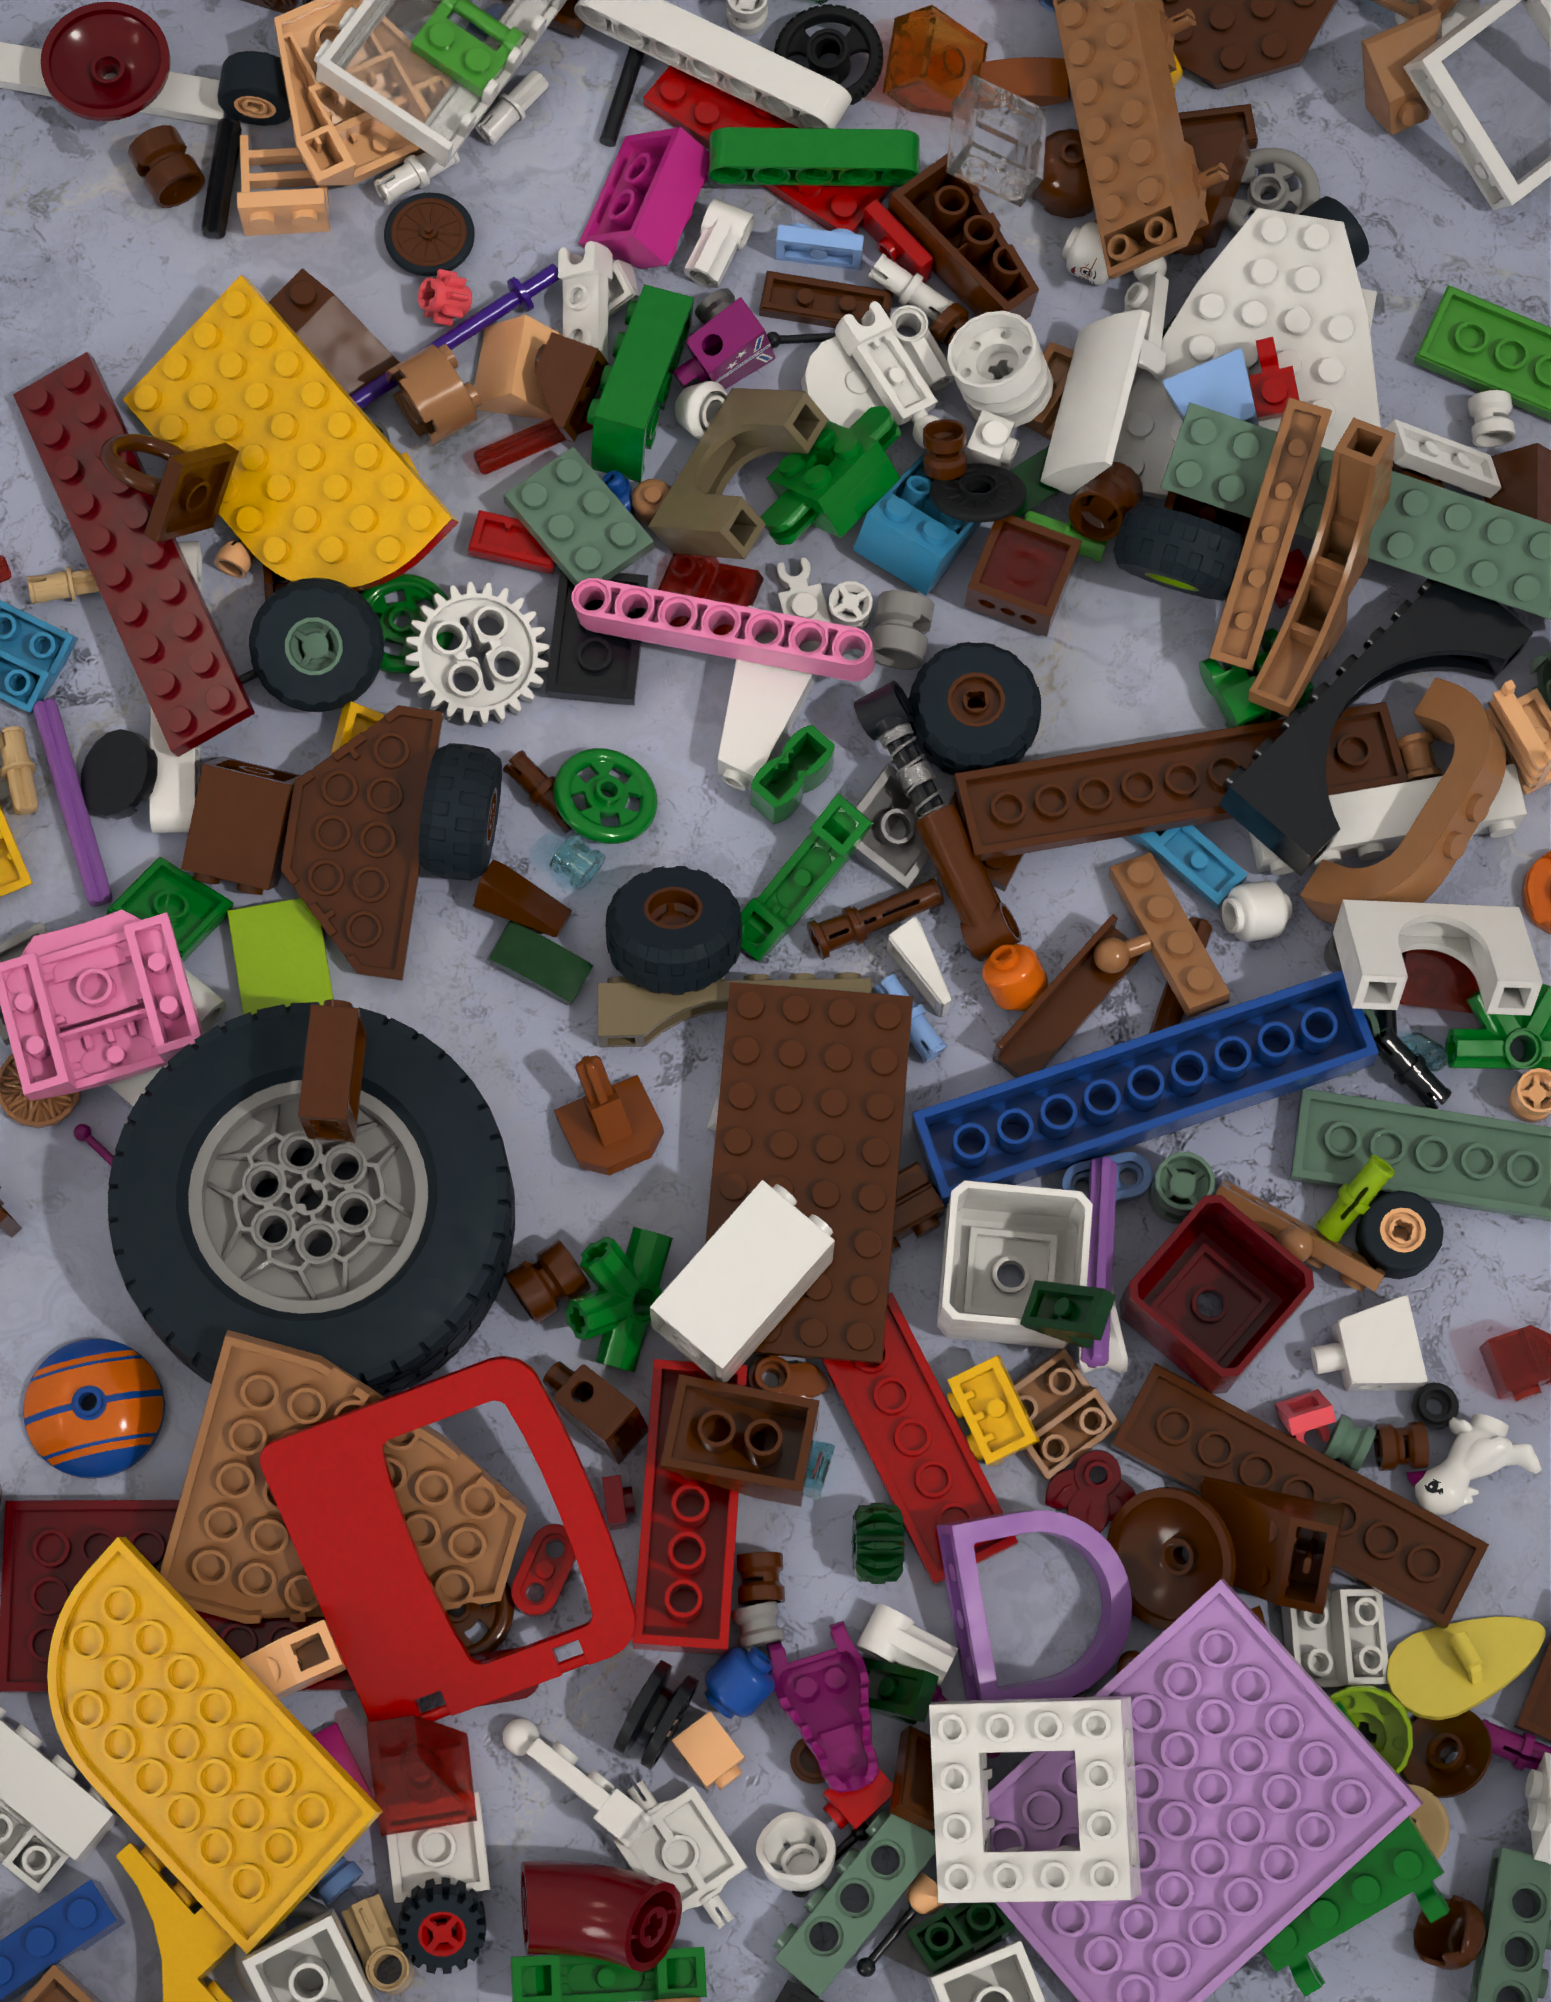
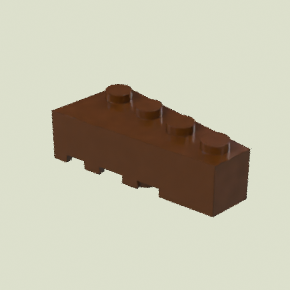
M954 148L891 193L888 211L933 256L932 271L976 316L986 312L1007 311L1018 314L1026 320L1031 316L1039 288L1012 244L1008 245L1000 231L1001 224L993 212H988L979 197L980 190L972 177L968 178L961 166L962 160Z

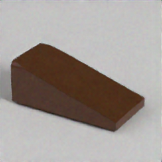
M492 860L481 876L473 903L475 908L556 938L572 913V910L510 867L496 860Z

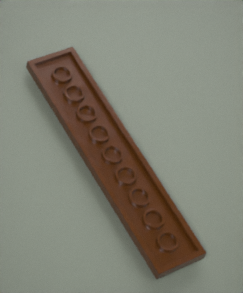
M1382 702L1347 708L1336 721L1328 744L1326 758L1328 795L1409 782L1387 703ZM1287 718L955 773L953 782L974 858L984 861L1232 819L1233 817L1219 806L1227 791L1223 787L1224 782L1238 766L1241 765L1244 769H1247L1255 761L1251 756L1265 739L1270 737L1275 741L1283 733L1279 729Z

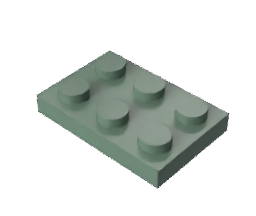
M574 446L504 494V503L574 586L588 578L609 581L654 549V540Z

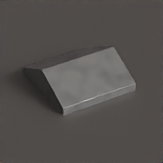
M888 764L856 806L859 811L873 822V825L853 854L866 867L906 890L930 859V856L914 825L920 817L914 814L916 806L912 799L906 797L907 792L903 791L902 785H900L899 779H897V770Z

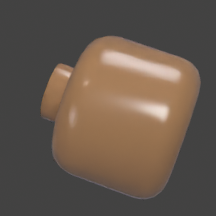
M647 479L635 487L631 497L632 513L642 525L648 526L670 491L671 487L667 483L658 479Z

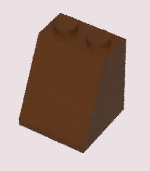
M224 756L204 763L202 765L181 869L194 872L193 879L204 883L220 884V879L237 883V890L249 894L263 895L264 890H270L278 886L282 873L281 865L294 781L302 775Z

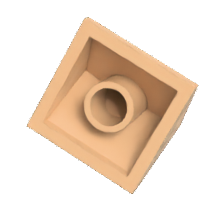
M526 314L486 327L474 384L482 404L476 407V410L554 421L534 372L536 369L535 358L539 348L543 344H547L551 332L563 335Z

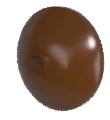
M1176 1487L1154 1488L1132 1497L1115 1515L1106 1540L1116 1551L1125 1568L1131 1588L1132 1614L1141 1621L1155 1628L1166 1630L1220 1579H1224L1231 1588L1233 1587L1236 1558L1232 1538L1217 1511L1200 1496ZM1183 1547L1188 1550L1189 1561H1186L1182 1556Z

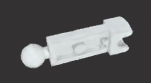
M594 241L586 243L584 258L580 255L572 254L569 249L562 247L558 252V278L563 280V336L598 348L608 361V281L613 279L612 253L606 246ZM599 385V388H598V390H597V392H596L595 398H596V397L598 396V394L601 392V390H600V385Z
M1163 257L1133 270L1134 276L1140 282L1134 283L1127 289L1124 298V312L1143 309L1150 313L1131 390L1144 369L1150 371L1153 378L1158 381L1163 378L1165 373L1167 353L1161 350L1169 279L1164 277L1167 265Z
M873 301L869 305V310L861 319L862 325L857 322L853 315L846 314L838 322L835 335L848 356L855 358L883 404L891 412L894 421L900 426L912 420L914 423L913 438L920 447L925 448L923 445V428L932 421L941 420L939 417L927 413L934 409L938 401L891 330L893 323L878 302Z
M519 1718L513 1719L506 1724L502 1733L504 1747L509 1753L516 1756H530L538 1765L596 1810L597 1813L593 1819L627 1848H630L640 1838L652 1818L639 1805L617 1788L610 1795L615 1787L593 1769L587 1776L574 1766L579 1758L558 1741L552 1747L539 1738L537 1726L532 1721Z

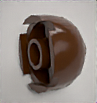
M1077 129L1059 130L1046 136L1039 142L1030 156L1026 175L1029 194L1033 200L1036 198L1040 204L1045 206L1044 210L1054 216L1075 218L1085 216L1093 211L1094 204L1080 134Z

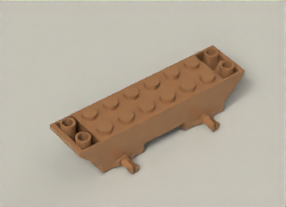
M1053 0L1096 214L1094 222L1098 224L1108 277L1114 279L1186 247L1194 231L1209 224L1205 207L1207 188L1229 179V175L1226 174L1228 173L1227 168L1221 162L1202 172L1198 168L1193 146L1184 141L1170 74L1177 70L1173 53L1175 34L1195 26L1196 21L1194 19L1196 18L1189 8L1169 18L1165 13L1162 0Z

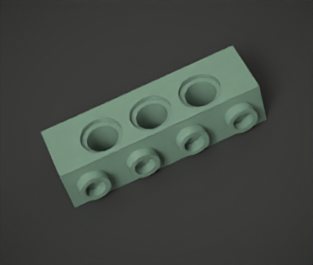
M883 1809L865 1831L872 1838L863 1850L859 1852L852 1847L836 1866L835 1870L842 1876L833 1887L828 1890L825 1886L821 1885L806 1903L804 1908L811 1914L799 1929L790 1923L773 1944L780 1951L774 1958V1961L819 1998L936 1853L935 1837L927 1830L894 1814L890 1815ZM878 1848H890L896 1853L899 1863L897 1870L892 1874L883 1875L873 1868L871 1857ZM857 1885L866 1891L868 1904L863 1911L851 1913L842 1906L840 1896L842 1890L847 1886ZM819 1923H827L837 1932V1943L829 1951H819L810 1942V1931Z
M1504 1847L1497 1848L1492 1853L1483 1908L1487 1936L1482 1951L1475 1960L1468 2002H1497V1995L1504 1987H1508L1515 1992L1518 2002H1537L1538 1998H1544L1549 1978L1548 1970L1542 1967L1545 1949L1551 1950V1865L1543 1861L1534 1860L1532 1853ZM1518 1890L1527 1892L1533 1900V1911L1527 1918L1518 1915L1513 1908L1512 1900ZM1512 1938L1519 1940L1526 1950L1525 1960L1518 1967L1509 1963L1505 1956V1946Z

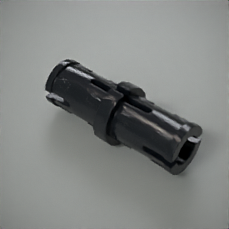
M1391 1027L1384 1028L1381 1031L1384 1035L1383 1037L1379 1033L1374 1036V1041L1379 1051L1378 1056L1394 1072L1393 1078L1399 1085L1406 1084L1426 1105V1108L1438 1109L1439 1106L1435 1102L1438 1100L1443 1105L1450 1097L1451 1090L1446 1088L1425 1066L1427 1060L1420 1053L1414 1054L1394 1033Z

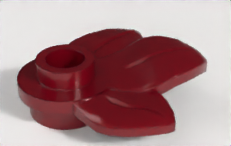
M1091 1450L1084 1453L1077 1460L1074 1468L1058 1472L1052 1478L1046 1490L1045 1504L1057 1509L1067 1508V1515L1085 1522L1101 1533L1108 1522L1113 1521L1119 1509L1134 1497L1136 1493L1128 1483L1121 1479V1469L1113 1455L1103 1450ZM1095 1466H1102L1106 1469V1477L1101 1482H1093L1089 1478V1472Z

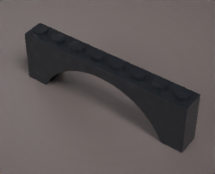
M1428 578L1417 592L1421 596L1414 603L1408 599L1404 601L1391 616L1390 620L1394 623L1386 631L1380 626L1370 635L1363 645L1366 651L1359 658L1351 654L1342 663L1335 673L1339 678L1331 686L1324 681L1308 699L1307 702L1311 705L1303 713L1296 709L1284 721L1279 729L1283 733L1275 741L1268 737L1260 744L1251 756L1255 761L1247 769L1240 765L1230 774L1223 784L1227 791L1219 806L1299 876H1302L1330 847L1340 830L1329 800L1326 783L1327 750L1336 721L1361 696L1383 683L1405 675L1430 671H1453L1474 674L1494 680L1520 654L1533 634L1530 629L1498 602Z

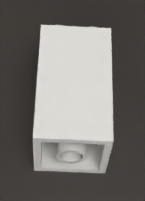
M762 1180L650 1306L651 1327L714 1381L724 1383L729 1381L833 1261L835 1240L830 1237L833 1234L832 1229L814 1214H811L809 1218L795 1207L796 1199L778 1184H775L772 1188Z

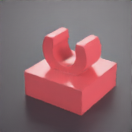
M1319 1389L1275 1403L1278 1419L1291 1434V1437L1306 1444L1304 1440L1305 1432L1316 1428L1317 1434L1322 1441H1329L1330 1430L1327 1425L1336 1422L1332 1404Z

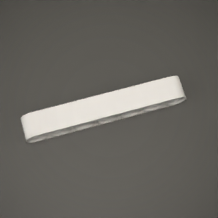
M578 0L574 7L578 18L591 28L799 128L835 129L852 101L849 92L840 84L665 0Z
M178 542L202 595V552L200 542ZM151 708L150 748L155 750L158 759L157 779L153 792L150 795L152 833H188L200 780L201 745L177 757L171 752Z

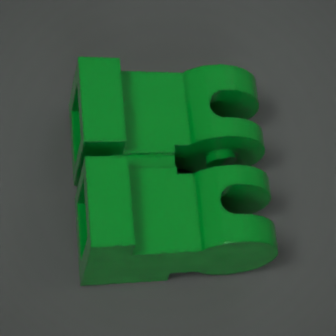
M1274 628L1264 631L1261 640L1263 651L1259 648L1253 669L1250 670L1254 675L1252 677L1248 676L1245 668L1222 662L1225 669L1223 670L1215 659L1207 658L1199 662L1203 682L1209 693L1214 696L1223 713L1227 728L1267 722L1270 716H1272L1273 720L1284 716L1248 701L1249 690L1277 638L1278 632ZM1311 681L1293 712L1296 709L1309 705L1307 701L1314 690Z

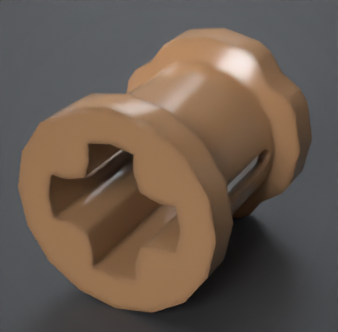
M1431 732L1412 733L1397 739L1409 782L1443 776L1442 770L1437 768L1431 747V744L1434 743V736Z

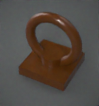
M120 434L107 439L103 443L100 457L104 467L116 479L133 489L156 496L144 534L156 543L214 527L239 451L227 443H222L186 452L172 443L152 436ZM126 451L142 452L160 457L168 462L163 477L160 479L135 470L123 462L118 454Z

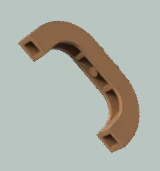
M1435 677L1413 714L1425 732L1433 734L1434 739L1454 745L1451 763L1399 847L1387 858L1363 868H1349L1324 859L1321 860L1299 895L1317 919L1335 925L1343 899L1423 903L1438 889L1457 859L1464 854L1468 841L1489 812V808L1501 787L1506 768V750L1502 736L1482 704L1467 689Z

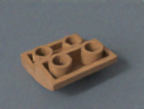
M1065 1348L1056 1350L1013 1382L1040 1439V1442L1022 1451L1045 1480L1052 1478L1122 1426L1097 1388L1092 1387Z

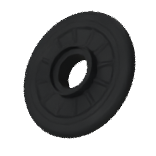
M972 463L967 464V471L957 479H934L930 486V499L940 512L951 518L975 523L992 522L1009 517L1022 507L1026 500V487L1016 474L1005 468L990 464Z

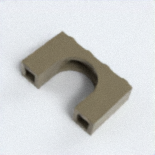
M732 388L648 527L672 553L745 560L766 524L742 496L722 495L727 483L741 467L763 454L771 452L808 454L827 423L828 418L805 391Z

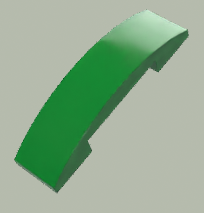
M841 794L835 796L810 827L811 833L758 898H752L742 910V942L740 946L757 961H761L816 902L844 867L873 825V822Z
M704 1947L669 1949L665 1957L654 1968L644 1972L631 1970L604 1960L558 1954L510 1957L512 2002H635L707 1997Z

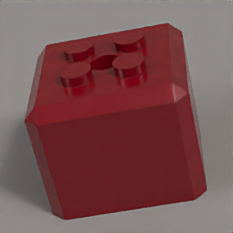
M1205 1195L1129 1282L1119 1302L1120 1317L1204 1390L1212 1394L1227 1393L1314 1288L1313 1271L1222 1195ZM1205 1293L1217 1296L1222 1304L1221 1313L1215 1317L1204 1316L1197 1308V1298Z

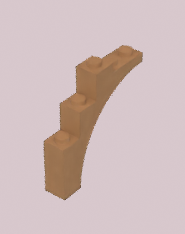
M1353 417L1336 446L1333 454L1327 496L1305 570L1277 638L1249 690L1248 701L1289 717L1322 659L1327 660L1344 632L1347 621L1348 597L1368 564L1370 532L1390 498L1396 433Z

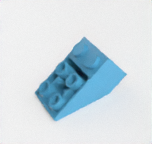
M927 450L870 509L852 549L925 596L947 573L981 524L951 518L934 506L930 499V486L934 479L927 476L923 469V457Z

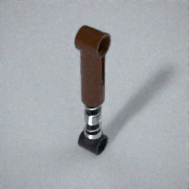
M893 680L854 702V709L859 722L872 740H880L882 748L889 750L891 754L889 762L894 763L898 769L896 773L897 779H899L903 791L907 792L906 797L912 799L916 806L914 814L920 817L914 825L961 920L960 928L962 935L974 957L982 962L996 948L1002 945L1021 942V933L1012 913L1001 902L982 861L974 858L967 830L955 805L943 803L939 795L942 789L937 790L933 782L936 776L932 773L933 770L929 767L928 761H923L922 758L925 754L919 753L914 743L916 737H911L914 732L911 723L915 716L910 701L901 686Z

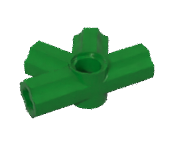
M1542 983L1531 1016L1487 1014L1480 990L1471 994L1466 999L1482 1029H1449L1445 1041V1057L1447 1058L1449 1068L1551 1069V986ZM1516 1037L1524 1045V1054L1519 1061L1514 1059L1510 1052L1511 1042Z
M633 1226L626 1254L613 1238L605 1236L597 1242L590 1243L580 1254L582 1257L580 1267L596 1285L598 1290L570 1299L569 1306L565 1309L567 1325L571 1327L576 1338L586 1340L602 1334L595 1359L596 1362L635 1372L647 1327L651 1323L650 1306L663 1293L659 1285L672 1243V1237Z

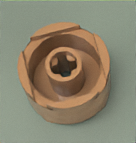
M431 344L385 372L388 384L394 380L397 382L399 391L393 394L394 399L418 437L425 433L429 436L425 443L428 447L435 446L477 420L476 407L482 404L473 385L470 382L463 384L455 371V368L458 367V362L446 344L438 348Z

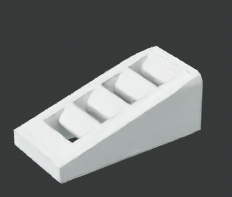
M915 916L889 934L886 951L938 1016L943 1017L949 1012L951 1004L950 993L921 923Z

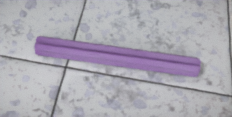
M45 699L34 704V715L87 901L92 907H98L110 903L113 896L88 809L83 798L80 781L58 705L54 699Z
M1103 1156L1102 1158H1094L1090 1162L1088 1199L1093 1204L1087 1286L1104 1288L1112 1293L1117 1164L1111 1161L1110 1157ZM1111 1312L1101 1341L1093 1340L1090 1348L1081 1347L1080 1359L1088 1367L1105 1366L1109 1361Z

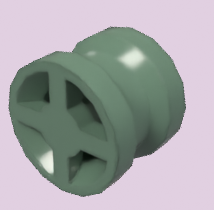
M1341 1414L1323 1454L1331 1459L1339 1458L1346 1461L1348 1468L1358 1472L1370 1450L1377 1430L1369 1426L1360 1428L1353 1424L1350 1417Z

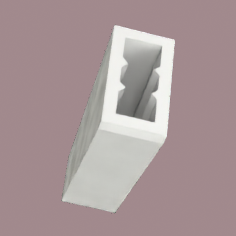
M766 632L761 634L756 641L767 644L776 639L777 635L772 632ZM807 641L799 649L805 652H812L820 647L821 644L817 641ZM736 659L718 754V774L722 776V780L726 784L741 791L746 790V788L751 789L752 781L759 769L768 761L776 758L819 675Z

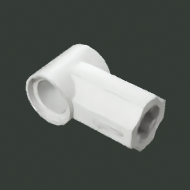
M713 199L701 225V236L684 268L685 275L691 278L695 284L704 288H718L736 251H741L747 243L755 222V214L719 199Z
M912 305L897 308L890 317L893 323L891 330L898 338L932 393L935 394L943 390L955 379L949 363L928 329L926 314L920 308ZM904 326L910 327L917 334L912 337H905L897 329Z
M877 1603L856 1647L879 1661L933 1673L939 1676L937 1686L940 1687L958 1648L914 1626L915 1622L906 1615L886 1605Z

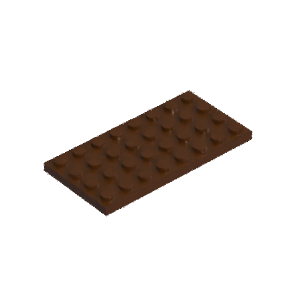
M730 982L705 1244L762 1180L772 1188L775 1184L785 1188L796 1199L795 1207L808 1218L811 1214L821 1218L832 1229L833 1234L830 1237L835 1240L832 1263L752 1354L870 1364L883 1363L913 996Z

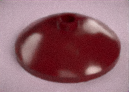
M118 2L92 3L79 7L65 15L47 35L40 59L42 76L53 99L68 112L93 121L120 120L145 109L163 90L171 65L169 46L159 25L140 9ZM109 73L117 74L112 79H104Z

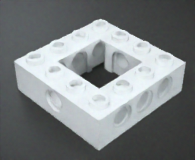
M1131 1696L941 1701L929 1705L938 1903L1133 1900L1141 1895ZM1075 1751L1080 1847L1067 1845L1053 1850L1024 1851V1846H1015L1000 1852H991L990 1829L995 1827L994 1817L989 1816L988 1780L992 1778V1768H987V1753Z

